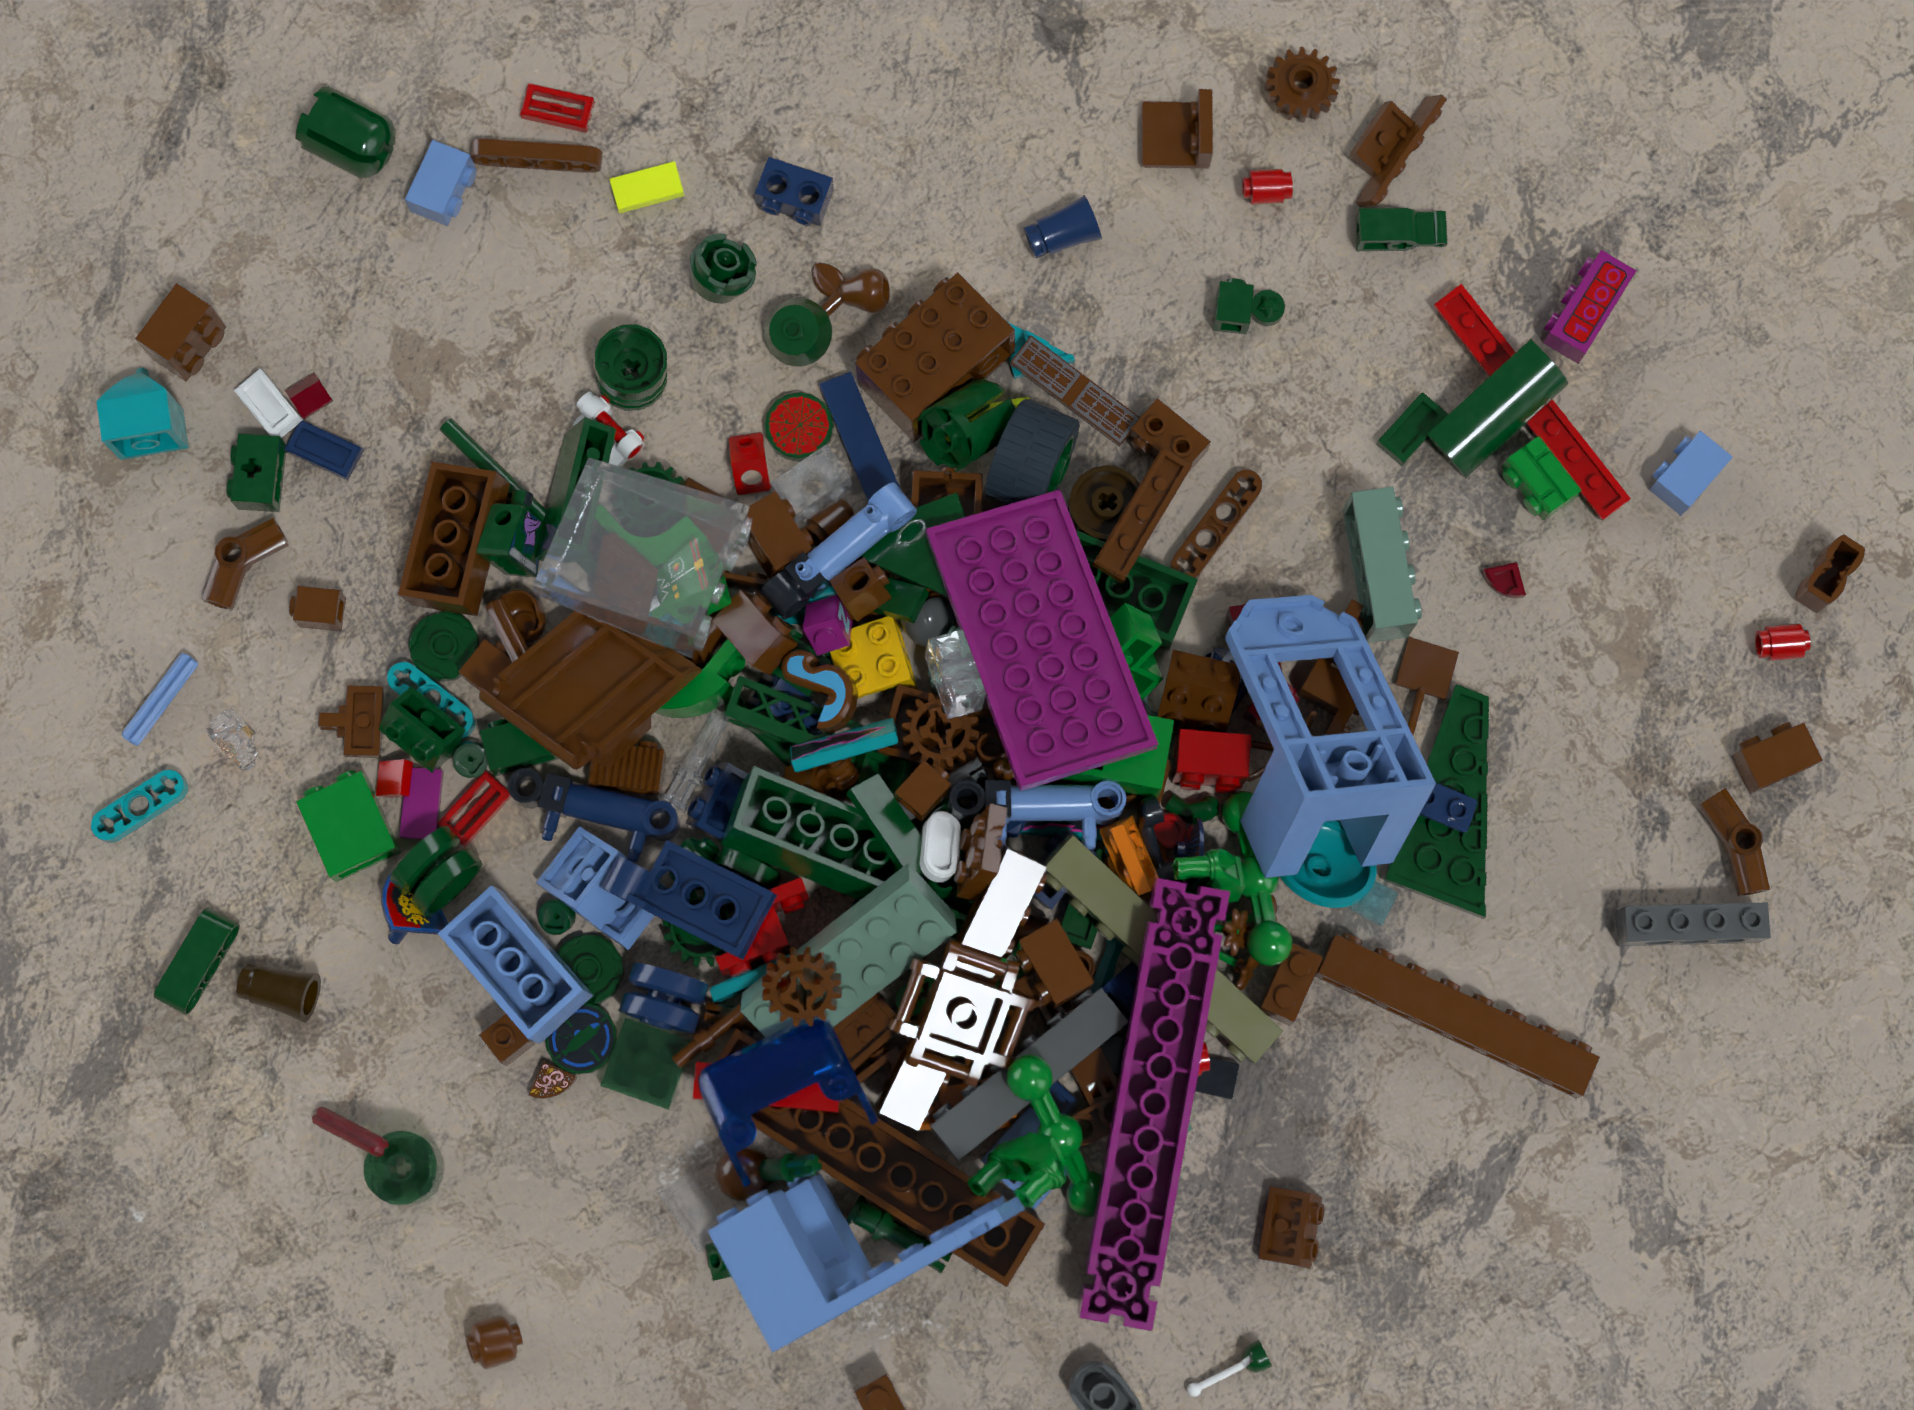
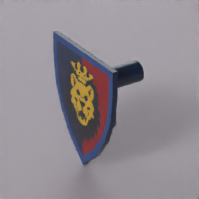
M390 874L381 891V906L390 930L388 935L389 941L398 945L407 933L438 935L448 925L443 911L440 910L432 916L424 917L412 904L414 892L402 894L391 883L389 879Z

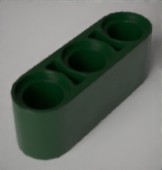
M209 907L205 908L194 922L159 981L154 992V998L178 1012L188 1015L200 1000L238 935L240 925Z

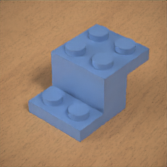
M579 826L536 883L566 904L590 925L629 950L653 919L654 915L601 888L617 856L627 858L621 852ZM659 883L661 890H668V888Z

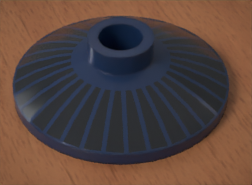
M1194 818L1183 842L1176 841L1174 858L1204 856V829L1201 818ZM1200 878L1186 879L1190 889L1197 888Z

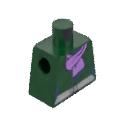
M513 490L510 504L495 503L491 506L476 553L505 575L537 578L539 560L535 559L543 521L530 511L533 494L525 490Z

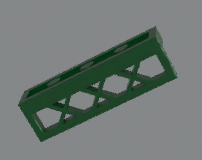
M740 675L737 678L729 702L724 706L720 716L721 720L790 747L835 734V732H824L814 736L806 730L802 719L813 714L820 717L823 708ZM743 686L757 692L762 704L761 706L749 710L736 705ZM764 695L774 698V700L767 702ZM780 701L789 704L795 718L785 723L779 722L774 719L769 706ZM797 708L804 710L807 713L800 716ZM764 709L767 716L756 712ZM850 720L843 728L854 729L864 725ZM797 722L800 730L789 725ZM858 755L851 757V762L854 766L856 765Z

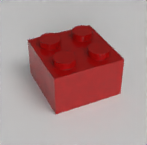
M1180 729L1174 742L1172 783L1180 784L1179 788L1183 790L1197 791L1201 790V786L1215 787V792L1236 793V789H1242L1249 778L1252 735Z

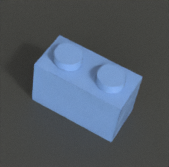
M432 140L405 198L410 212L448 226L451 218L458 216L463 202L462 194L466 187H471L476 176V168L470 154Z
M1701 430L1693 439L1686 436L1673 451L1678 457L1672 464L1665 460L1652 475L1657 481L1649 490L1680 516L1688 510L1733 458Z

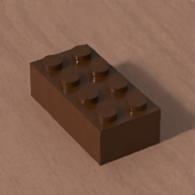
M431 461L398 592L400 597L413 606L478 616L490 563L479 556L476 551L491 506L495 503H506L510 487L509 482L496 471Z

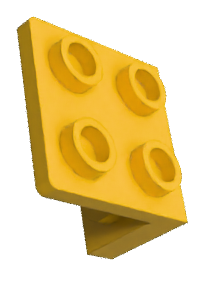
M887 616L852 628L850 645L830 652L834 666L841 668L854 679L858 690V698L897 685L919 690L901 629L892 617Z

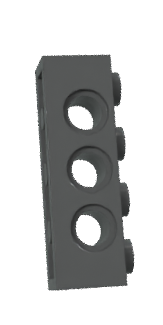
M1768 902L1624 906L1615 911L1618 947L1760 943L1771 938Z

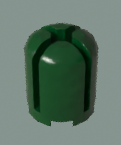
M329 86L320 88L313 94L319 99L315 102L308 115L303 112L301 113L297 124L295 138L302 142L301 148L357 178H370L377 174L389 162L392 155L393 145L396 141L394 124L382 113Z
M975 379L924 410L917 422L922 420L921 429L924 438L919 442L926 455L937 466L943 463L950 468H957L954 471L957 472L997 447L1007 423L1016 409L1011 398L980 416L990 407V403L1004 394L1005 390L995 382ZM948 436H949V438H950V440H951L950 442H948V441L946 440V438H947Z

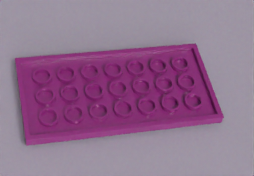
M1061 490L926 529V538L1020 791L1157 749V739Z

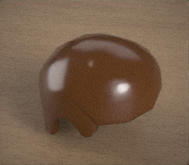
M512 590L500 597V599L504 600L526 645L528 646L543 634L547 622L542 603L524 590Z
M737 1146L724 1152L716 1163L715 1180L720 1191L733 1200L747 1202L746 1200L768 1189L771 1182H768V1180L764 1181L759 1173L760 1163L767 1156L747 1146Z

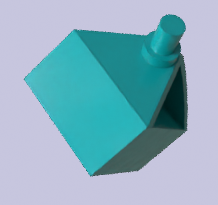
M138 368L135 374L121 379L96 401L101 441L120 460L189 448L184 409L167 389L149 377V371L146 368Z

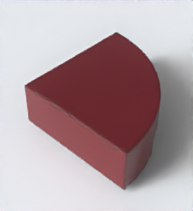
M1517 562L1483 569L1482 575L1486 583L1498 594L1508 598H1524L1526 596Z

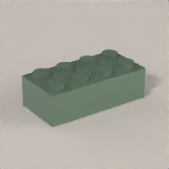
M1394 486L1352 492L1342 511L1358 601L1364 605L1361 617L1365 618L1362 623L1365 638L1368 643L1407 638L1417 625L1418 619H1421L1422 610L1419 598L1413 597L1411 585H1415L1416 578L1413 565L1407 564L1405 551H1409V538L1407 531H1402L1399 518L1403 517L1401 497H1395Z

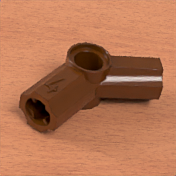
M275 518L237 537H225L217 543L215 547L216 560L202 597L204 602L222 609L233 610L245 573L251 569L253 564L289 546ZM241 549V556L237 561L227 562V557L231 551Z

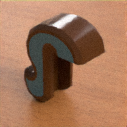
M803 650L790 652L782 661L781 668L785 679L790 680L793 684L829 696L825 702L817 728L822 732H835L845 727L851 720L857 705L858 690L854 679L837 666L826 664L815 667L819 660L810 652Z

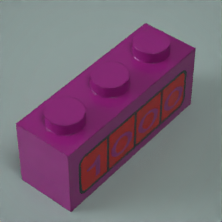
M1603 250L1599 252L1595 260L1588 257L1578 273L1579 276L1583 277L1579 286L1576 287L1571 284L1561 300V303L1565 304L1566 307L1561 315L1554 312L1543 329L1549 333L1543 344L1579 364L1637 270Z

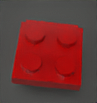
M802 877L769 890L775 893L777 897L744 960L730 953L715 957L720 971L725 978L730 976L734 978L753 970V967L777 960L778 953H782L785 956L791 953L790 945L777 912L783 910L785 915L805 907L803 902L810 899Z

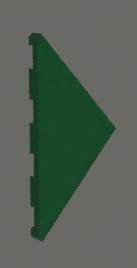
M957 493L917 507L916 514L907 524L894 532H889L858 559L860 560L865 557L870 565H879L882 570H887L900 576L902 579L930 589L949 599L925 533L927 528L966 517Z

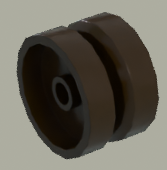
M1110 465L1094 467L1082 474L1072 487L1068 504V511L1075 529L1106 542L1140 485L1136 477L1123 468Z

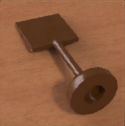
M1408 637L1395 685L1416 691L1407 724L1414 736L1424 695L1442 700L1447 699L1459 652Z

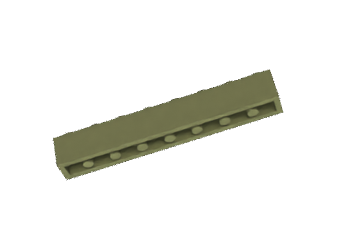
M1067 835L1042 863L1047 867L1044 872L1047 874L1046 883L1056 892L1062 888L1071 897L1068 903L1083 917L1087 913L1090 914L1098 922L1094 926L1096 930L1109 941L1113 938L1117 939L1124 946L1121 953L1133 964L1137 965L1140 961L1146 922L1156 923L1157 913L1073 835ZM1216 969L1206 1032L1214 1038L1219 1034L1229 1044L1225 1049L1239 1062L1246 1059L1256 1063L1283 1030Z

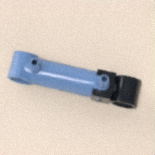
M896 483L887 484L869 499L867 506L808 554L803 552L785 567V571L771 578L763 586L761 593L783 620L794 616L808 604L810 598L814 600L831 586L829 580L841 573L889 532H894L907 524L914 517L917 509Z
M966 780L957 783L952 788L947 810L960 824L969 825L973 823L977 814L980 815L990 803L1006 807L1007 815L1002 837L997 838L1002 840L1003 845H1005V839L1007 838L1006 825H1009L1010 821H1082L1084 846L1087 849H1094L1096 847L1095 839L1097 838L1096 823L1109 825L1117 821L1125 807L1126 794L1119 784L1111 781L1100 782L1097 785H1039L1020 791L1018 785H1011V780H985L983 789L976 782ZM961 797H969L973 799L976 806L971 809H964L959 806L957 800ZM1108 797L1114 802L1115 807L1113 809H1104L1099 805L1097 799Z

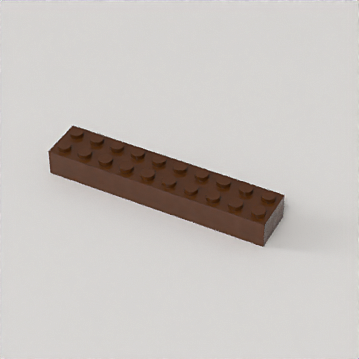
M738 1029L735 1030L714 1063L804 1072ZM841 1094L839 1113L713 1101L798 1156L807 1154L817 1155L819 1163L822 1164L821 1170L927 1238L1001 1197V1195L993 1190H990L985 1197L977 1196L968 1186V1180L971 1176ZM1023 1210L951 1253L1007 1287L1045 1226V1223Z

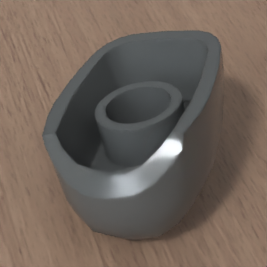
M1087 1361L1077 1367L1071 1375L1069 1394L1079 1410H1142L1140 1401L1128 1384L1114 1369L1103 1362Z

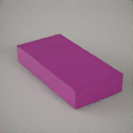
M412 768L410 795L403 799L399 836L401 839L422 840L438 829L439 824L437 823L439 822L444 777L443 770L437 769L431 773L425 768Z

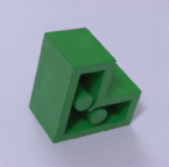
M1124 603L1110 620L1140 698L1143 700L1164 679L1153 654L1162 645V642L1151 616Z

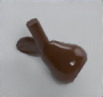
M816 263L813 265L812 277L814 284L822 294L829 297L821 305L829 317L843 303L868 313H878L886 308L890 297V287L887 276L881 270L868 268L845 279L842 273L830 264Z

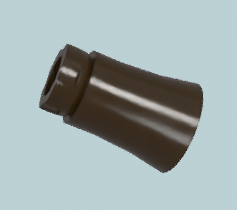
M247 964L239 974L236 995L241 999L249 1000L252 1004L264 1006L287 1014L299 1021L307 1022L317 1005L321 989V978L318 973L293 972L264 965L258 967Z

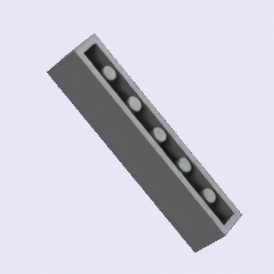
M1089 988L1073 1001L1077 1008L1070 1014L1065 1016L1061 1011L1045 1024L1049 1031L1039 1039L1032 1034L1017 1047L1021 1053L1015 1059L1023 1055L1032 1054L1045 1059L1052 1069L1053 1085L1111 1038L1129 1021L1102 988L1095 993ZM994 1065L989 1069L993 1076L982 1085L978 1081L975 1087L969 1085L960 1093L964 1099L955 1107H952L948 1102L932 1115L936 1122L930 1128L957 1162L1030 1103V1101H1024L1016 1097L1010 1091L1007 1082L1008 1069Z

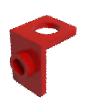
M763 433L730 437V458L736 493L744 495L769 491L771 486L766 463ZM749 470L757 471L762 476L758 483L752 485L744 483L741 477Z

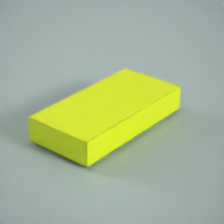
M675 161L610 178L619 214L685 196Z

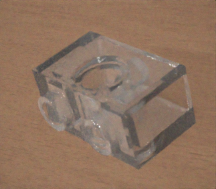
M826 444L773 480L770 486L772 493L776 491L781 500L786 498L790 502L796 514L793 519L797 524L802 520L806 523L807 519L821 511L820 508L829 501L836 503L839 499H843L850 492L848 488L852 486L849 473ZM810 481H817L822 484V489L817 493L811 494L804 490V486Z
M963 629L928 639L925 659L947 719L982 710L986 691Z

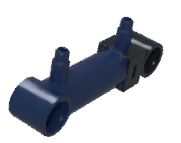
M529 768L515 771L508 781L509 794L518 805L531 809L538 807L543 813H546L542 828V839L546 841H552L560 817H573L633 832L627 859L637 862L642 853L646 835L658 841H666L672 839L680 829V819L675 808L665 801H652L573 782L571 778L547 773L544 781L536 771ZM525 781L536 782V790L532 795L525 797L519 794V788ZM659 813L669 814L671 817L669 825L663 829L654 828L652 826L654 816Z

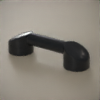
M1155 795L1141 800L1137 810V825L1159 879L1183 883V879L1176 880L1174 877L1173 861L1175 859L1171 858L1163 861L1153 828L1154 825L1164 822V814L1160 803Z

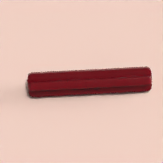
M324 1106L317 1108L316 1114L312 1116L313 1124L375 1157L384 1155V1149L388 1147L387 1139Z

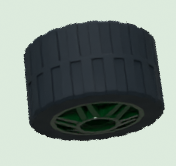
M1029 399L1021 401L1010 417L997 445L985 484L986 495L1009 505L1058 490L1069 467L1080 428L1078 419Z

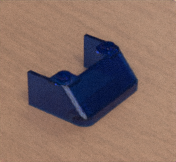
M815 1016L813 1026H809L806 1019H803L798 1027L791 1025L705 1067L698 1077L700 1093L720 1140L744 1187L750 1185L751 1182L745 1162L739 1151L750 1146L756 1137V1126L751 1114L818 1082L823 1094L834 1101L845 1100L857 1094L871 1125L878 1122L832 1023L828 1019L823 1021L818 1016Z

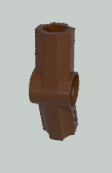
M1724 788L1698 806L1721 838L1724 852L1729 856L1737 896L1769 891L1770 886L1761 851L1763 835L1756 825L1751 824L1747 820L1728 790ZM1737 833H1742L1748 838V849L1740 848L1737 845Z

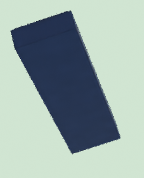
M851 371L820 383V390L831 412L867 502L878 490L889 483L894 482L900 488Z

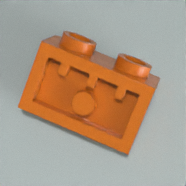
M1133 816L1102 827L1100 834L1119 878L1132 891L1137 892L1138 896L1151 891L1154 878L1159 877Z

